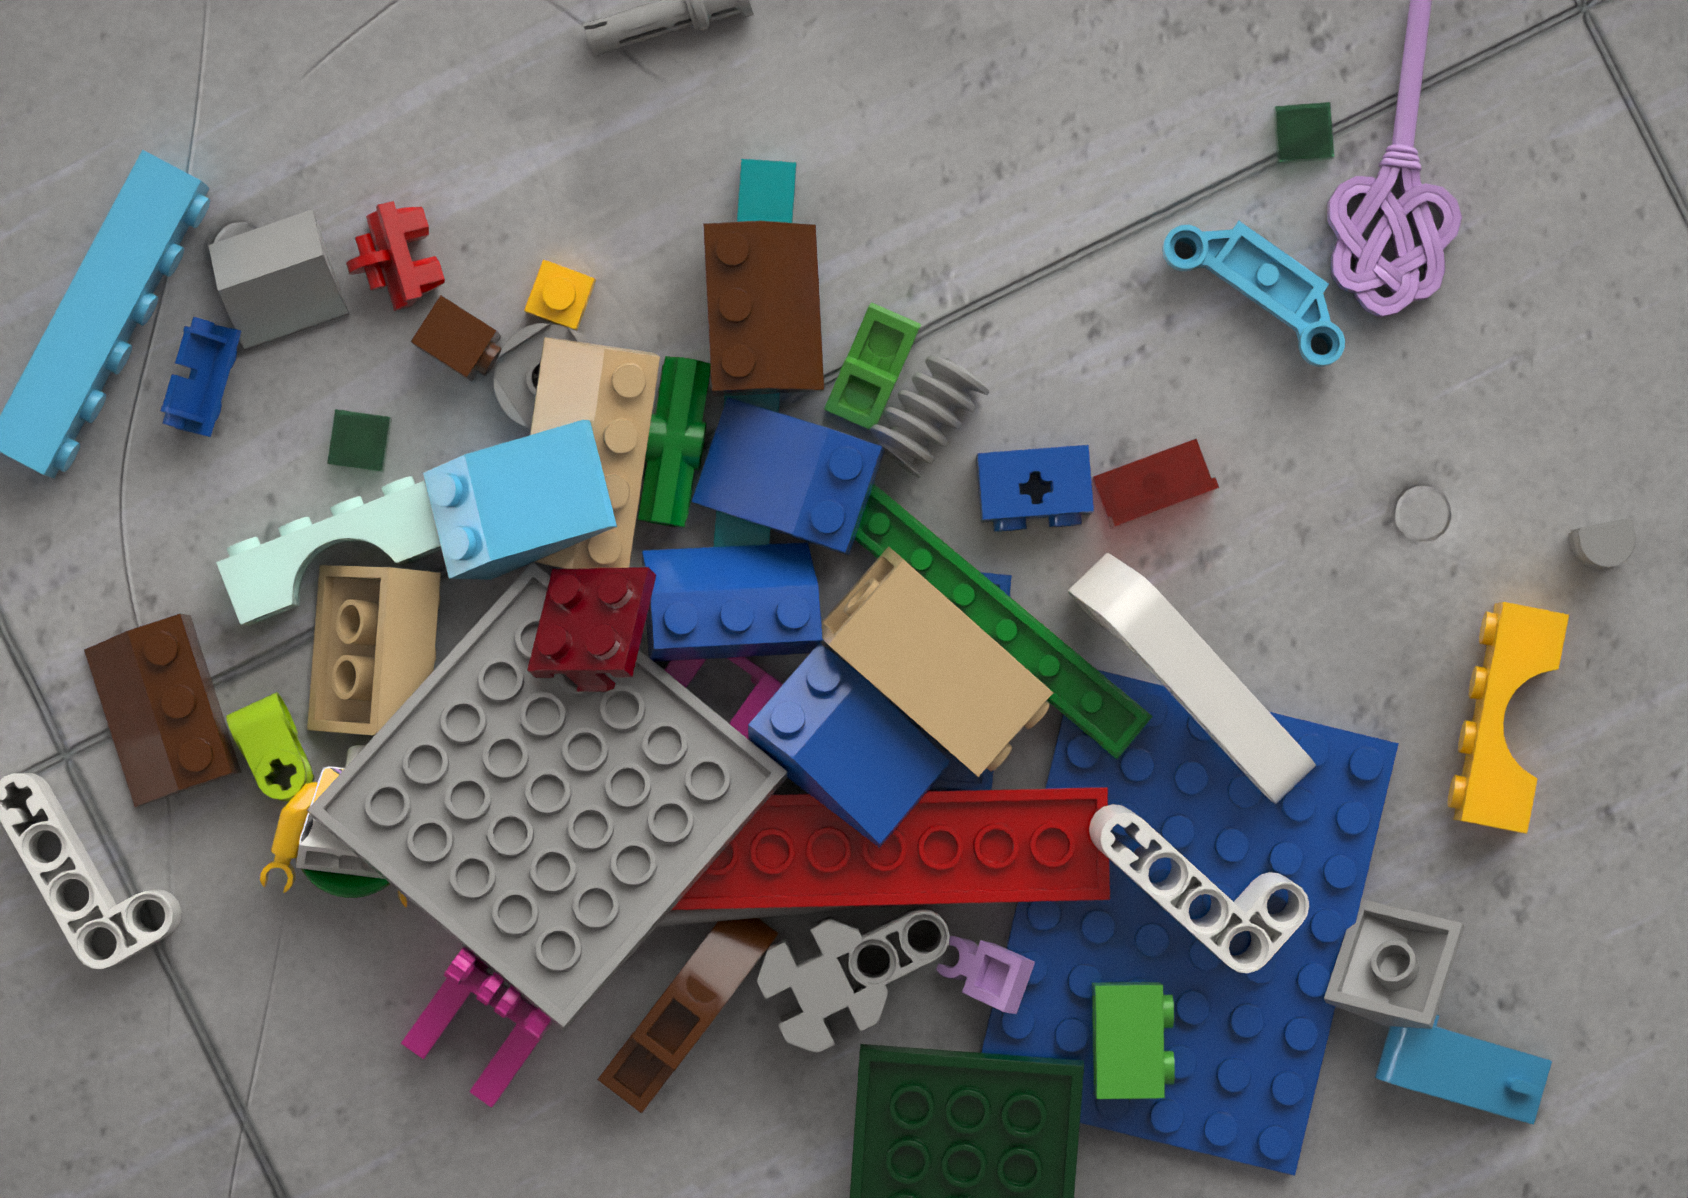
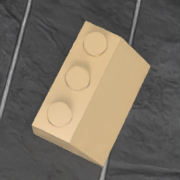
M319 565L307 730L376 735L434 671L437 618L440 606V572L391 567Z

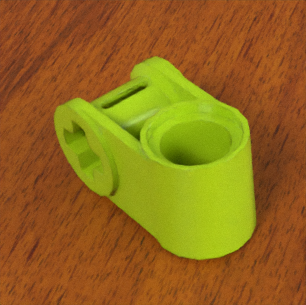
M278 692L226 715L232 736L242 755L247 760L258 787L265 795L272 799L289 802L305 784L313 782L312 766L300 743L292 716ZM281 763L284 766L296 768L297 771L296 774L290 777L292 787L289 789L286 786L274 784L273 781L274 778L280 775L278 765Z

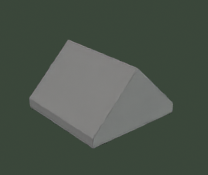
M313 210L208 245L218 293L234 328L241 330L239 339L245 350L349 314Z

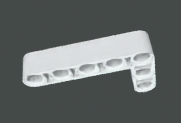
M1106 553L1067 590L1076 603L1097 624L1126 644L1253 784L1274 804H1277L1316 766L1310 756L1168 600L1141 574L1111 554Z

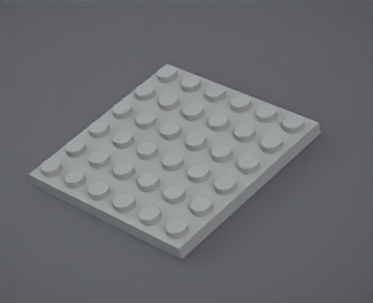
M532 562L307 811L319 824L491 970L505 979L504 981L513 986L537 1009L539 1008L565 1032L785 781L787 771L640 650L638 651L633 677L614 678L611 674L605 673L616 683L615 688L607 692H576L578 685L565 674H555L554 678H535L527 669L550 576Z

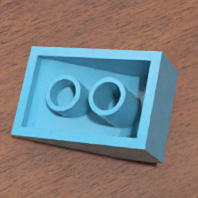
M580 420L464 454L423 473L449 579L492 580L617 527L590 420Z

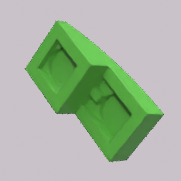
M871 302L824 410L869 430L874 424H878L921 324Z

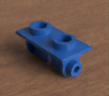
M193 317L191 326H184L183 337L175 364L191 369L189 378L171 375L160 412L165 413L162 424L211 437L214 424L221 412V400L230 369L236 361L237 345L241 330L214 325L215 323Z

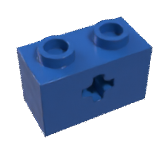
M1089 445L977 453L976 455L981 523L993 522L994 532L1027 529L1026 519L1048 518L1049 527L1082 525L1081 515L1094 512ZM1030 475H1038L1040 484H1050V492L1043 494L1040 504H1032L1030 495H1020L1019 487L1029 482Z

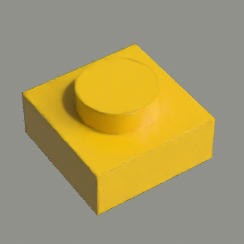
M543 259L524 312L577 331L596 279Z

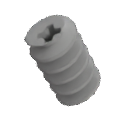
M933 355L928 356L925 363L932 377L919 372L914 373L911 377L919 394L901 390L898 393V399L905 411L887 407L884 411V416L891 428L874 424L870 428L873 438L878 445L883 447L885 453L917 478H921L913 464L915 459L929 464L935 461L927 448V444L932 442L946 447L949 443L940 429L943 424L958 430L963 426L954 412L955 409L958 407L970 412L976 410L968 393L973 390L984 395L989 394V390L977 378L949 358L943 359Z

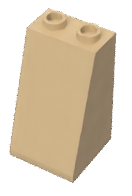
M890 547L882 553L821 622L822 638L834 651L978 777L986 768L989 771H993L1000 766L1012 750L1009 742L1023 726L1026 729H1031L1049 709L1050 704L1046 700L1053 692Z

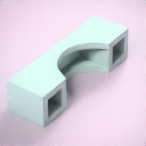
M413 476L399 479L381 488L384 494L383 497L366 504L363 503L361 496L351 498L330 507L332 517L312 524L310 517H304L279 527L278 530L281 537L264 544H260L258 537H253L228 547L229 557L216 563L240 625L250 626L300 606V588L307 568L321 552L333 545L348 541L368 542L381 548L400 565H405L442 550L425 481L415 484Z

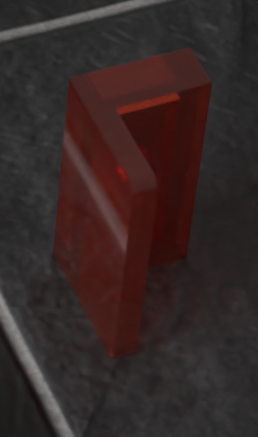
M1197 438L1092 477L1110 529L1214 492L1219 488L1216 477L1211 478Z

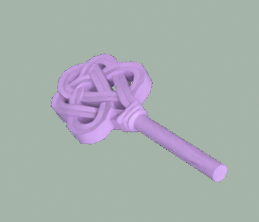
M1410 0L1392 145L1386 148V153L1382 156V161L1378 165L1380 169L1376 179L1374 177L1355 176L1338 185L1327 202V221L1338 239L1330 258L1331 277L1341 290L1353 293L1355 299L1365 311L1379 318L1396 315L1412 301L1425 300L1440 288L1445 273L1443 250L1457 236L1462 219L1457 200L1445 188L1427 183L1421 184L1420 171L1422 168L1419 163L1420 159L1417 156L1418 151L1414 148L1432 0ZM1399 173L1402 196L1397 200L1390 190L1395 184ZM1356 196H1364L1352 217L1349 218L1347 215L1349 200ZM1428 205H1432L1440 214L1441 222L1438 230ZM1378 210L1382 217L1372 229L1366 241L1362 234ZM1408 213L1420 246L1416 248L1414 245L1412 232L1406 218V215ZM1391 236L1396 259L1388 262L1381 256V253ZM1351 256L1356 261L1354 272L1350 269ZM1424 264L1423 279L1419 282V267ZM1385 286L1393 295L1383 298L1375 289Z

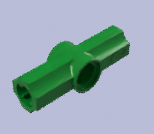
M665 356L658 389L659 396L656 414L652 413L645 456L647 468L638 516L639 521L669 527L685 528L692 498L691 490L694 472L699 471L705 441L707 422H703L711 376V363L684 357Z

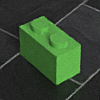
M1160 982L1092 983L1094 1096L1096 1099L1165 1098V1085H1174L1175 1080L1174 1052L1164 1051V1028H1173L1174 1026L1173 995H1163V985Z

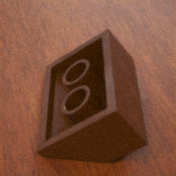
M772 221L703 223L711 383L714 397L824 391L816 225Z
M180 613L128 630L84 649L135 807L242 773L191 615Z

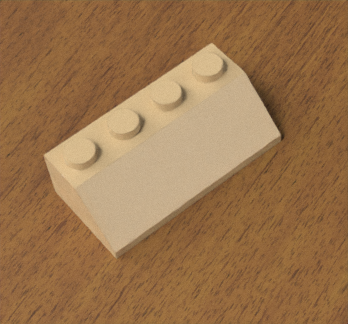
M544 337L530 435L580 420H590L617 527L535 562L564 569L629 567L660 356L657 354Z

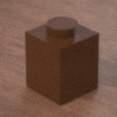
M442 295L439 296L411 340V343L471 382L477 373L486 376L498 360L502 349L496 345L501 337L497 330Z

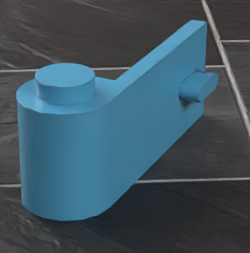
M1436 1015L1432 1029L1389 1027L1375 1078L1410 1090L1534 1125L1552 1064L1551 1060L1438 1027L1439 1015Z

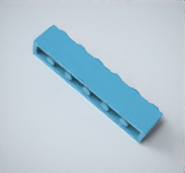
M144 150L141 151L0 415L1 453L51 478H55L59 470L66 472L70 468L80 449V443L75 441L85 421L92 423L97 418L105 403L106 394L101 391L111 372L116 375L119 374L129 359L132 345L127 342L137 323L144 326L148 322L156 308L158 296L153 293L162 276L170 277L177 269L183 257L185 249L180 246V243L189 226L197 228L207 213L211 200L205 197L209 187L204 182Z

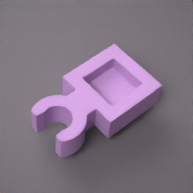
M950 936L949 945L958 949L959 961L955 966L938 963L936 969L938 973L946 978L966 980L962 993L1002 1012L1017 1014L1035 961L992 942L980 940L979 946H977L970 939Z

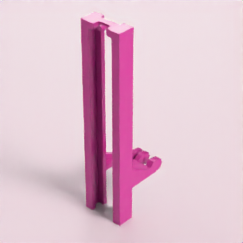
M745 657L727 658L751 675V682L756 685L729 723L748 739V724L783 684ZM706 659L670 661L665 671L687 688ZM463 947L445 971L443 976L446 977V980L401 1044L422 1059H425L470 993H474L478 1001L486 1006L488 1004L495 1008V1013L502 1018L507 1017L516 1023L514 1029L469 1091L492 1108L553 1021L539 1008L537 1009L528 1000L523 998L521 993L513 986H510V988L504 984L505 979L496 972L493 975L487 972L489 967L466 947Z

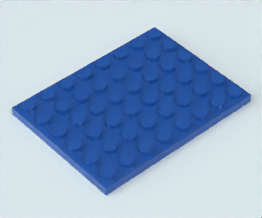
M1098 670L1151 714L1153 718L1122 755L1116 759L1062 714L1045 788L1108 787V805H1122L1141 817L1233 902L1261 874L1269 872L1280 873L1300 886L1307 894L1309 901L1308 915L1299 928L1262 968L1251 973H1240L1216 957L1109 859L1110 900L1016 903L1006 949L1035 961L1017 1014L1002 1012L991 1006L980 1053L1084 1060L1080 1123L1295 1176L1336 1007L1326 1003L1324 996L1346 930L1353 926L1357 920L1399 743L1270 712L1316 764L1277 804H1274L1253 784L1164 686ZM1116 824L1110 832L1115 836V840L1121 842L1134 853L1141 845L1125 832L1124 827ZM1159 858L1152 863L1148 874L1151 883L1162 882L1168 877L1172 866L1170 858ZM1286 889L1276 890L1271 894L1267 902L1269 914L1279 913L1285 908L1288 903V892ZM1199 895L1192 901L1189 907L1190 919H1200L1209 912L1211 908L1210 895ZM1249 931L1239 932L1232 938L1229 946L1230 955H1240L1248 949L1251 943ZM1160 982L1163 985V995H1173L1174 1026L1173 1028H1164V1051L1174 1052L1175 1080L1174 1085H1165V1098L1096 1099L1094 1096L1092 983Z

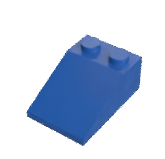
M727 397L691 502L849 556L885 450L880 445Z
M818 643L748 724V740L787 771V777L879 848L950 765V761L861 673L821 643Z

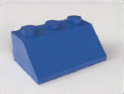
M808 543L644 550L641 553L642 567H649L656 574L646 618L648 657L654 662L809 654L823 640L819 587Z

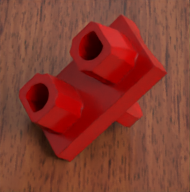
M394 201L378 204L376 206L377 211L366 216L371 233L355 237L360 256L346 262L350 275L366 273L371 291L384 288L387 285L394 311L411 307L423 295L439 288L445 283V278L436 256L416 261L411 260L407 243L425 239L429 235V225L423 207H402L396 209Z

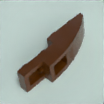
M759 918L718 921L597 1080L642 1114L779 933Z

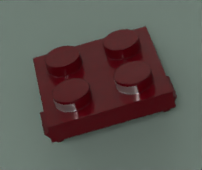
M649 567L552 569L527 671L535 678H554L555 674H565L578 685L576 692H607L614 689L616 683L605 673L611 674L614 678L633 677L656 574Z

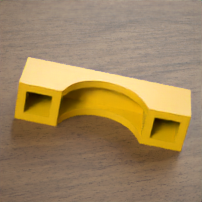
M1508 602L1495 603L1493 612L1486 611L1484 613L1479 633V644L1487 645L1483 667H1474L1468 693L1469 698L1476 699L1472 721L1464 720L1458 743V752L1466 754L1462 776H1453L1448 794V807L1455 808L1453 820L1527 834L1538 779L1524 770L1511 755L1504 737V715L1512 695L1524 682L1538 674L1559 669L1569 614Z

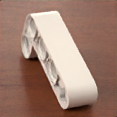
M13 773L4 776L0 780V821L76 956L84 965L92 969H104L120 964L168 937L177 929L181 921L182 910L179 901L165 890L153 889L133 895L118 905L116 904L52 789L42 777L33 773ZM16 786L19 789H31L33 796L26 800L29 810L26 807L15 808L11 800L18 796ZM30 812L33 816H43L46 814L48 817V821L33 824L26 830L23 826L24 823L34 821ZM48 830L54 832L60 838L62 844L61 853L53 862L43 859L37 849L40 836ZM72 879L82 881L89 891V900L81 910L70 907L64 896L65 888ZM147 900H154L164 908L165 921L157 931L146 928L140 919V909ZM100 927L110 930L115 935L117 941L116 950L109 958L97 955L91 944L94 932Z
M1115 804L1104 806L1094 814L1090 821L1089 833L1094 845L1216 957L1237 972L1251 973L1262 968L1299 928L1308 915L1309 901L1307 894L1300 886L1280 873L1269 872L1261 874L1233 902L1146 821L1126 807ZM1116 824L1124 827L1125 832L1141 845L1134 853L1121 842L1115 840V836L1110 832ZM1159 858H1170L1172 866L1168 877L1162 882L1151 883L1148 874L1152 863ZM1286 889L1288 892V903L1285 908L1279 913L1269 914L1267 902L1271 894L1276 890ZM1199 895H1210L1211 908L1209 912L1200 919H1190L1189 907L1192 901ZM1249 931L1251 943L1248 949L1240 955H1230L1229 946L1232 938L1239 932Z

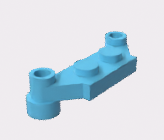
M1238 221L1234 228L1230 230L1202 232L1199 228L1192 225H1180L1168 233L1163 242L1162 252L1165 261L1173 269L1191 271L1195 268H1206L1293 329L1299 341L1300 355L1310 365L1325 367L1340 358L1345 348V338L1341 329L1330 320L1323 294L1329 285L1325 280L1241 221ZM1180 242L1188 244L1193 252L1192 257L1189 259L1178 257L1174 250L1175 244ZM1319 337L1326 342L1327 353L1325 355L1316 354L1312 350V338Z

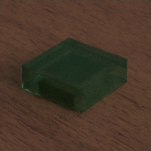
M1330 102L1274 107L1278 163L1332 160L1335 157Z
M335 409L327 464L384 473L392 418Z

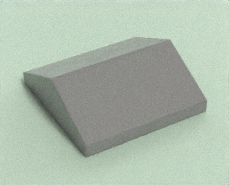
M1361 899L1356 923L1346 930L1324 996L1325 1002L1384 1026L1432 1029L1465 928L1464 924Z

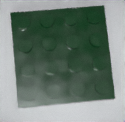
M860 1044L850 1198H1074L1084 1060Z

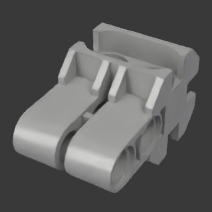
M925 907L911 909L864 933H861L856 925L828 916L812 924V929H810L821 951L798 961L787 937L768 947L757 983L765 999L789 987L792 988L801 1007L781 1016L780 1020L782 1023L778 1024L787 1043L818 1053L835 1045L832 1039L835 1035L826 1017L847 1006L860 1032L877 1024L889 993L887 984L942 956L949 946L950 934L948 926L938 912ZM929 920L935 923L939 929L936 942L924 949L911 945L907 938L910 927L917 921ZM869 945H879L889 954V961L886 967L876 973L866 972L857 962V956L860 951Z

